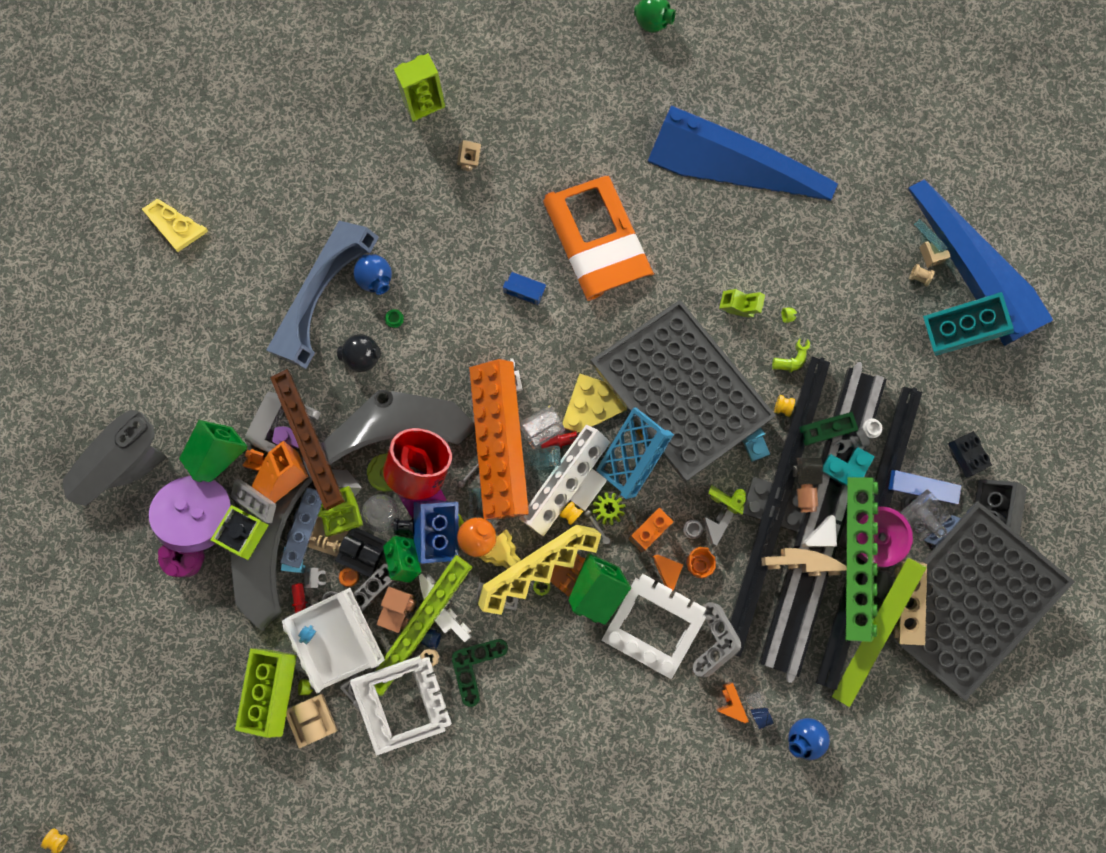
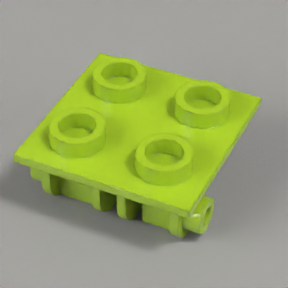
M710 486L708 493L711 495L710 498L717 503L723 502L727 505V509L734 514H743L746 493L743 489H737L732 497H730L715 486Z

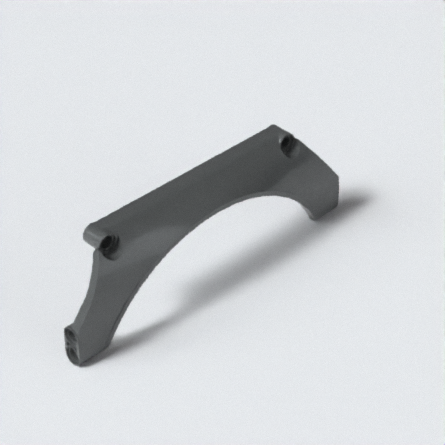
M382 389L375 392L321 443L329 465H331L336 460L356 449L382 440L393 439L399 432L412 428L429 430L447 442L460 445L475 431V424L453 401L395 391L388 392ZM380 393L387 394L388 400L386 403L381 404L378 402L377 396ZM304 459L302 463L309 477L276 502L272 523H266L269 526L249 560L230 551L236 606L261 631L265 630L282 613L276 585L277 550L281 533L293 506L306 487L313 481ZM247 511V512H246L247 514H250L251 516H253V517L259 519L257 516H255V515H254L253 513H251L250 511Z

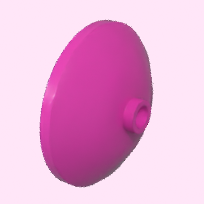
M878 507V514H874V522L878 523V535H874V543H878V554L874 555V563H877L878 567H888L899 563L907 556L912 547L913 533L909 522L901 513L888 507ZM865 512L858 516L859 523L865 524L868 521V515ZM862 532L858 535L857 540L859 543L865 544L868 541V536ZM880 533H884L886 535L885 540L882 541L879 539ZM865 553L858 554V557L867 563V555Z

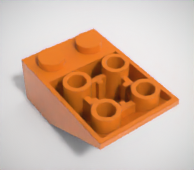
M282 441L268 452L251 487L276 503L309 476L299 453L285 441Z

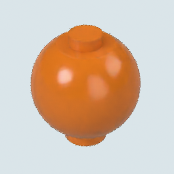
M475 517L466 520L460 526L457 533L459 547L464 553L472 557H481L488 554L496 544L497 535L495 528L488 520Z

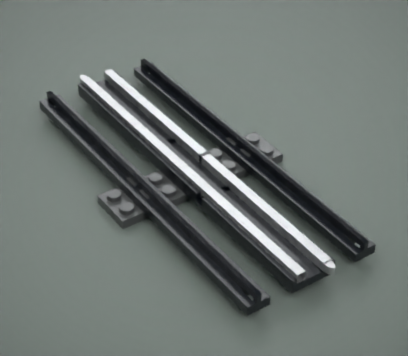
M813 356L810 358L773 482L752 477L744 503L743 514L761 521L730 618V623L741 641V648L735 654L738 657L742 655L768 570V566H762L761 558L772 556L780 527L798 533L793 548L818 552L833 559L838 546L847 549V487L821 473L820 470L830 454L847 463L856 447L866 451L867 446L863 447L857 443L856 447L851 446L844 453L837 454V452L843 450V445L839 443L833 446L834 442L837 440H847L849 436H855V432L825 441L813 481V488H817L819 507H817V512H801V509L798 508L797 491L792 490L805 448L803 442L805 439L803 433H800L799 427L812 423L830 362L825 361V358L822 357L820 359ZM858 362L854 368L847 369L833 417L853 412L859 430L862 429L863 423L866 420L876 418L887 380L879 375L873 377L861 373V362ZM905 386L901 388L874 481L878 482V494H874V502H878V507L889 508L894 493L893 490H889L891 470L900 471L922 396V392L917 391L915 387L912 389ZM833 515L836 517L837 546L803 547L801 545L828 516ZM880 533L879 539L882 541L885 540L886 535L884 533ZM857 556V560L860 564H866V562H864ZM800 565L799 569H788L787 567L759 660L761 665L787 673L786 679L790 683L794 681L795 677L800 676L829 577L828 572H821V576H809L808 572L802 573V565ZM860 573L857 576V581L865 585L868 578L864 573ZM847 577L816 680L817 684L834 690L838 688L851 640H846ZM858 594L857 601L859 604H862L864 594ZM830 670L829 677H828V680H827V682H826V678H827V675H828V671Z

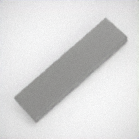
M235 479L231 498L263 522L272 523L276 503L243 480Z

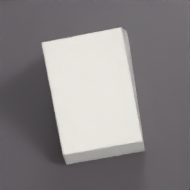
M833 515L828 516L801 545L803 547L837 546L836 517Z

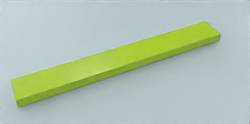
M458 555L454 556L384 657L385 660L375 671L410 658L472 569L470 564ZM393 680L374 684L377 694L383 696Z
M909 557L907 558L881 605L877 617L875 616L873 620V625H877V637H873L872 642H861L840 680L837 690L832 695L834 699L848 707L851 706L927 568L926 566Z

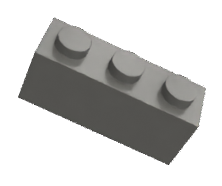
M979 479L976 501L980 502L1020 535L1027 487L1018 482Z

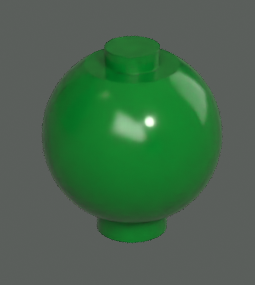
M641 0L635 6L634 16H636L637 23L643 30L656 33L665 29L668 24L672 25L674 23L676 11L671 9L667 0Z

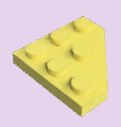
M579 374L561 428L573 432L577 431L580 434L585 425L593 427L627 411V409L606 382Z

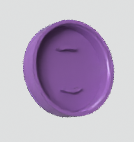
M186 476L168 483L155 495L149 509V522L157 539L167 548L182 553L198 552L216 544L211 541V538L230 508L231 502L227 492L218 482L214 480L212 482H197L191 476Z

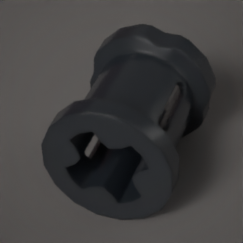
M395 518L393 526L394 535L410 534L414 536V518L411 520Z

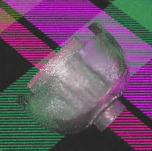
M377 494L368 498L361 511L363 523L367 528L379 533L391 531L394 521L398 518L400 519L401 514L399 504L394 498L386 494Z

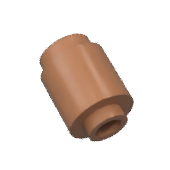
M813 484L801 485V489H797L798 508L801 509V512H817V507H819L817 488H813Z

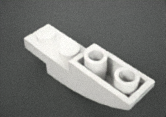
M420 574V587L425 599L436 581L429 574L427 576ZM444 607L435 620L444 633L452 629L466 642L472 637L469 634L471 630L464 622L460 624L456 620L458 616L452 609L446 610Z

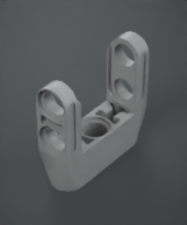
M269 391L265 395L245 436L246 442L266 452L271 451L277 446L270 443L269 440L284 412L277 393ZM304 405L309 418L318 420L321 412Z

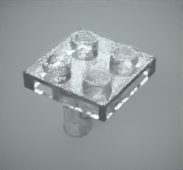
M928 489L900 512L909 522L912 533L921 542L932 533L938 538H943L947 534V529L942 524L952 517Z

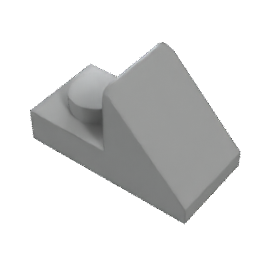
M728 509L720 511L716 518L718 524L706 517L703 518L710 544L714 547L718 545L734 515Z

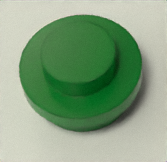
M392 309L386 313L385 322L391 328H398L403 324L404 316L401 311Z

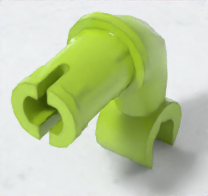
M801 339L798 340L795 345V349L798 352L795 359L773 358L772 369L786 370L792 373V371L803 367L807 358V350L810 347L809 340L807 339L804 347L800 344Z

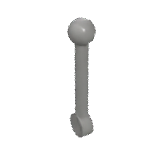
M479 464L463 480L458 482V487L463 488L465 486V482L479 468Z
M585 510L584 515L589 517L597 531L601 533L603 543L609 544L610 538L605 536L593 518L591 510Z

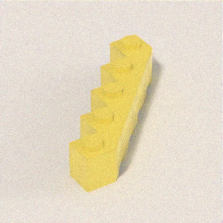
M580 525L573 526L484 584L478 602L479 607L483 612L502 615L506 597L526 599L531 580L550 584L554 565L573 568L578 549L596 553L601 533L594 528Z

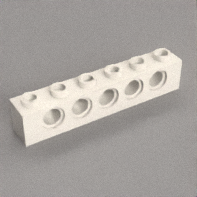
M585 425L528 505L529 514L520 516L519 519L544 537L606 450L610 441L597 429Z

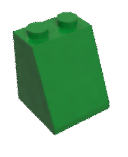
M198 420L179 460L193 480L197 482H212L248 446L233 427Z
M588 553L568 601L576 615H583L594 623L600 622L606 625L632 587L619 566Z

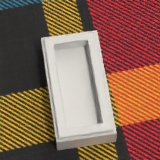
M591 469L570 501H573L575 505L585 511L607 482V479Z

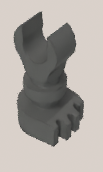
M864 429L855 431V436L851 435L847 440H837L833 444V446L839 443L843 445V450L837 452V454H842L849 447H856L857 443L860 446L866 447L870 445V441Z

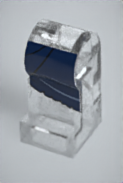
M758 689L742 696L758 731L774 726L761 690Z

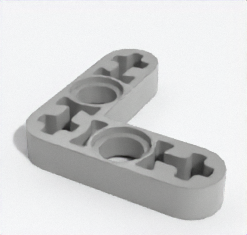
M711 602L704 605L706 610L703 615L706 616L705 621L717 642L694 662L693 672L699 677H708L738 653L741 648V641L720 605ZM723 622L725 629L720 633L718 627ZM716 651L720 653V658L717 662L714 660V653Z

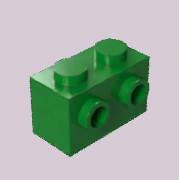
M393 536L383 546L391 580L410 583L421 573L413 539Z

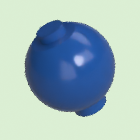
M366 254L361 256L354 267V279L358 286L365 291L376 292L377 295L384 294L389 290L390 286L388 284L392 276L389 263L379 255Z
M812 718L798 720L789 731V750L793 756L806 760H815L822 757L830 744V737L826 727L818 720Z

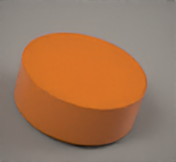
M346 567L341 570L339 581L343 586L353 587L359 581V573Z

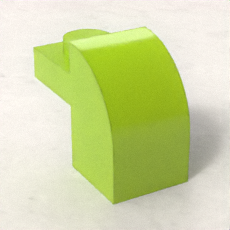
M737 289L723 291L719 309L738 316L754 317V314L762 312L765 294L761 292L745 294Z

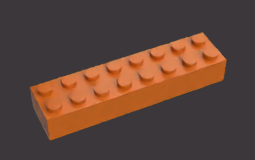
M497 359L469 367L483 517L486 520H500L528 515L514 363Z

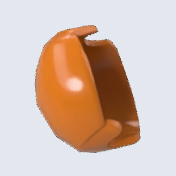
M698 547L690 552L686 565L689 572L696 578H707L713 574L716 568L715 556L709 551V548Z

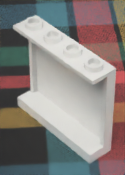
M350 588L282 620L284 632L289 636L292 648L298 654L301 667L306 671L309 683L316 693L370 667L372 669L385 660ZM312 625L313 629L316 630L315 635L308 644L300 643L299 633L305 626L309 627Z

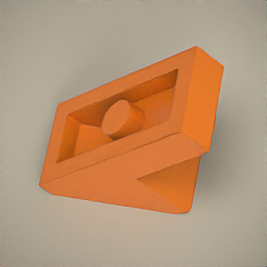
M732 682L724 684L725 690H722L726 702L730 701V704L716 710L743 723L749 722Z

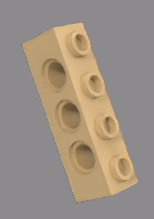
M900 561L898 566H895V578H897L906 561ZM918 562V563H920V564H922V565H924V566L927 567V564H926V563H924V562ZM927 568L910 597L914 599V605L904 608L897 621V626L893 628L894 638H897L899 644L925 645ZM908 618H913L914 620L911 627H905L904 625L905 620Z

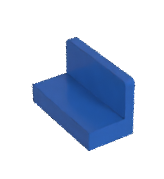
M512 272L508 281H505L503 285V293L539 305L546 285Z

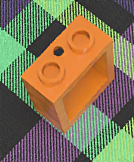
M659 507L628 539L643 552L674 521Z

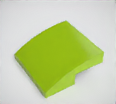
M350 486L340 489L345 502L329 510H325L323 504L321 505L318 517H322L325 536L331 537L363 526L360 511Z

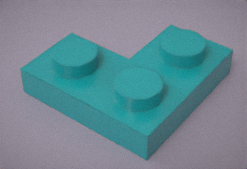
M859 447L854 449L847 463L830 454L820 472L847 487L848 477L865 476L875 456Z

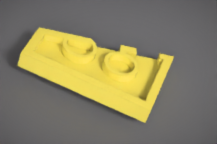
M156 199L142 209L144 214L176 252H179L208 232L207 228L193 222L189 217L178 213L177 210L159 199Z

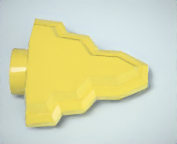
M507 529L497 536L494 548L488 554L479 557L486 563L491 562L495 566H504L506 569L521 561L515 554L516 546L512 543V536Z

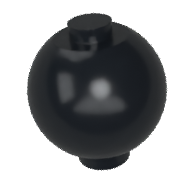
M357 334L349 337L343 346L338 347L337 357L339 361H343L352 371L366 372L377 364L381 357V350L371 337Z

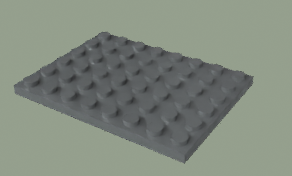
M681 300L675 302L590 361L591 365L629 413L636 407L661 428L669 430L674 434L662 454L685 483L776 416ZM635 415L634 419L642 426L640 417ZM652 427L647 428L648 437L653 439L657 431Z
M976 501L922 561L927 564L925 645H899L966 701L1075 581L980 502ZM910 598L905 607H912L914 599ZM908 618L905 620V627H911L913 625V618ZM892 630L889 636L898 643L897 638H894Z

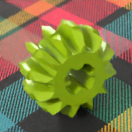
M606 492L604 494L605 500L599 495L597 499L600 503H593L599 509H594L592 512L593 514L600 513L596 520L598 521L603 517V525L609 519V524L612 526L614 524L613 518L617 522L621 521L617 514L620 516L625 515L623 511L619 510L624 509L625 504L618 505L622 498L620 497L615 501V493L609 498ZM608 504H611L614 512L612 513L611 511L610 514H607L604 506L606 505L607 507Z

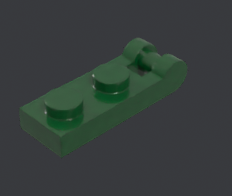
M853 412L799 427L800 433H803L805 439L803 440L805 446L859 430ZM815 429L817 436L812 437L810 431Z

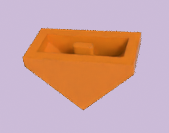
M658 554L652 556L664 585L674 591L683 564Z

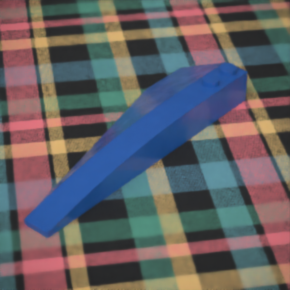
M672 105L648 159L649 163L681 176L711 179L716 182H729L734 185L758 189H771V191L789 192L794 195H807V197L830 201L838 183L761 143Z
M925 179L908 188L946 251H949L951 260L975 299L978 300L1000 292L1003 293L1014 328V333L999 337L1004 346L1053 321L1035 289Z

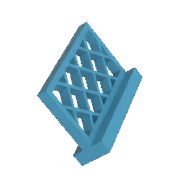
M635 407L630 412L596 471L620 490L622 497L625 499L634 498L674 434L669 430L661 428ZM635 415L640 417L642 426L634 428L633 419ZM648 427H652L657 431L653 439L648 438ZM642 429L644 440H636L635 430ZM626 431L631 433L632 442L625 443L624 441ZM644 442L646 451L643 455H639L637 443ZM626 445H633L634 456L627 457ZM621 446L622 458L615 459L614 451L616 447ZM635 458L636 467L630 471L628 459ZM623 460L625 472H618L616 461ZM608 462L612 463V474L604 470ZM620 474L626 475L627 482L624 486L619 482L618 475Z

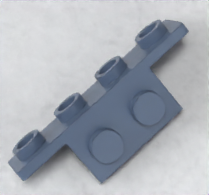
M305 489L299 509L294 515L293 527L289 530L287 536L288 541L281 559L282 564L295 568L301 567L322 505L316 490Z

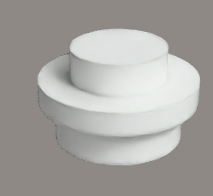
M868 419L863 423L862 429H864L868 438H876L882 432V425L876 419Z

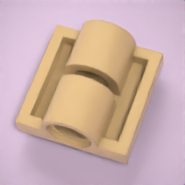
M323 694L287 709L286 717L299 748L338 731Z

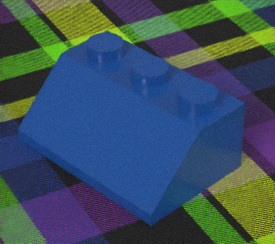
M414 501V544L419 563L452 561L455 555L459 556L457 541L459 530L458 502Z

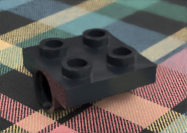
M974 431L947 443L966 478L992 466L989 455L984 451L981 441Z
M359 528L351 529L339 547V553L335 562L370 578L384 553L383 546L387 541Z

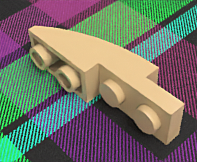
M784 548L781 549L780 557L761 558L762 566H768V570L780 569V565H788V569H799L800 565H802V573L808 572L809 576H821V572H828L829 576L841 575V571L847 570V566L827 555L805 549Z

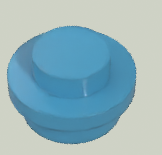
M312 625L309 627L305 626L298 635L300 643L308 644L313 638L316 630L313 629Z

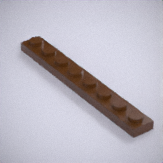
M286 369L270 377L324 509L329 510L345 502L290 371Z

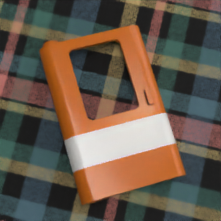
M603 176L557 193L550 192L545 195L543 200L544 206L587 301L602 296L607 290L648 275H654L609 176ZM591 189H597L616 228V232L586 243L580 235L565 199Z

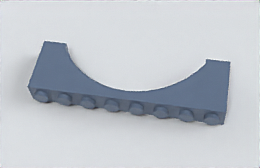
M338 221L266 351L279 359L305 369L307 368L315 354L310 344V323L313 310L321 293L330 280L344 266L357 257L372 251L379 238L367 227Z

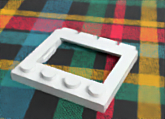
M642 573L640 579H634L631 590L623 599L601 641L672 679L706 619V616L703 615L706 608L694 601L688 607L690 599L675 592L673 597H670L672 589L659 582L655 588L652 587L655 580ZM638 594L690 623L679 639L672 657L620 629L624 619L626 620L635 604Z
M417 656L350 680L376 756L445 731V727L452 724L448 711L443 710L446 708L442 693L437 692L440 688L435 674H430L434 670L429 657L421 659V656ZM413 671L431 723L392 737L374 684L384 683Z

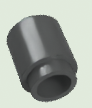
M878 570V574L874 575V584H877L878 588L877 596H874V598L885 600L894 579L890 576L889 572Z

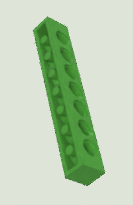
M848 477L846 640L872 642L873 637H877V625H873V616L877 617V604H874V596H877L878 588L877 584H874V575L878 573V565L874 563V555L878 554V543H874V535H878V523L874 522V514H878V502H874V494H878V482H874V478ZM862 492L868 495V501L864 504L858 501V495ZM862 512L868 515V521L865 524L859 523L857 519L858 515ZM862 532L868 536V541L865 544H861L857 540L858 535ZM865 553L867 555L868 561L866 564L858 562V554ZM864 573L867 576L868 581L865 585L857 581L858 574ZM858 594L867 596L868 602L866 605L858 603ZM859 614L867 617L866 625H860L857 622Z

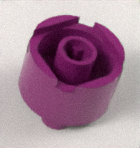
M164 545L158 550L160 568L168 576L187 578L197 574L205 559L204 550L182 553L173 551Z

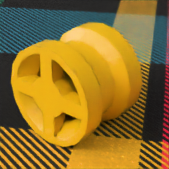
M779 395L774 413H784L785 416L790 417L795 399H787L783 395Z
M571 501L559 516L567 519L568 524L571 526L583 513V510L577 509L575 503Z
M53 828L43 839L41 847L43 849H50L51 853H60L67 843L69 836L61 835L58 830Z

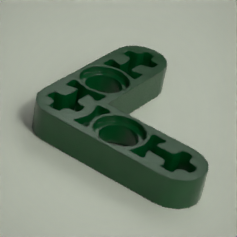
M496 639L454 652L452 663L464 705L474 707L480 700V693L472 665L504 656L508 651V644L505 640ZM497 642H500L501 645L505 646L501 654L498 651L491 652L493 656L489 657V649L486 645L490 644V648L497 646ZM478 647H482L486 651L483 659H478L475 656V650ZM471 649V656L474 662H470V658L465 659L464 664L456 661V658L459 656L458 653H461L462 656L468 655L467 650ZM464 672H468L472 676V680L468 684L461 681L460 677ZM474 684L475 688H471L472 695L477 697L474 699V703H471L470 700L466 701L465 697L468 696V690L463 691L462 687H469Z

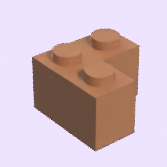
M388 587L381 603L383 609L376 625L401 633L410 620L407 619L409 612H413L417 602L414 600L415 595L394 587Z

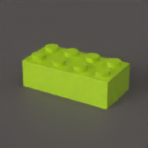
M429 53L419 55L414 60L401 63L394 68L403 103L413 122L445 108L439 74Z
M250 648L235 726L236 731L266 738L283 736L297 655L268 649Z

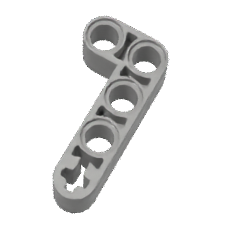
M387 564L382 565L353 593L355 599L359 595L365 598V603L359 606L362 612L394 582V580L390 579V576H386L383 579L386 581L385 584L378 578V576L383 578L387 574L385 571L388 569ZM374 581L379 583V589L376 592H372L370 589V585ZM330 591L325 593L322 597V601L329 598L331 595L337 594L338 592Z

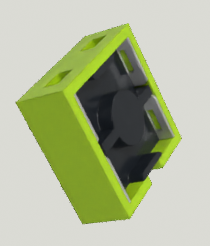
M231 505L212 536L211 541L249 560L269 525Z

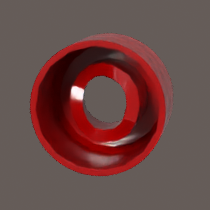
M412 428L401 431L392 439L383 467L385 482L393 492L406 499L424 500L433 497L440 491L452 461L451 449L443 438L429 430ZM410 467L418 468L424 474L415 473Z

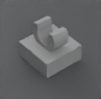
M305 568L304 588H318V586L325 585L326 582H320L318 577L320 574H326V571H318V568Z

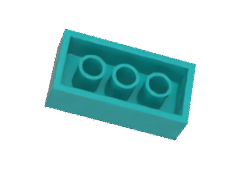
M1002 292L923 316L935 356L1014 333Z

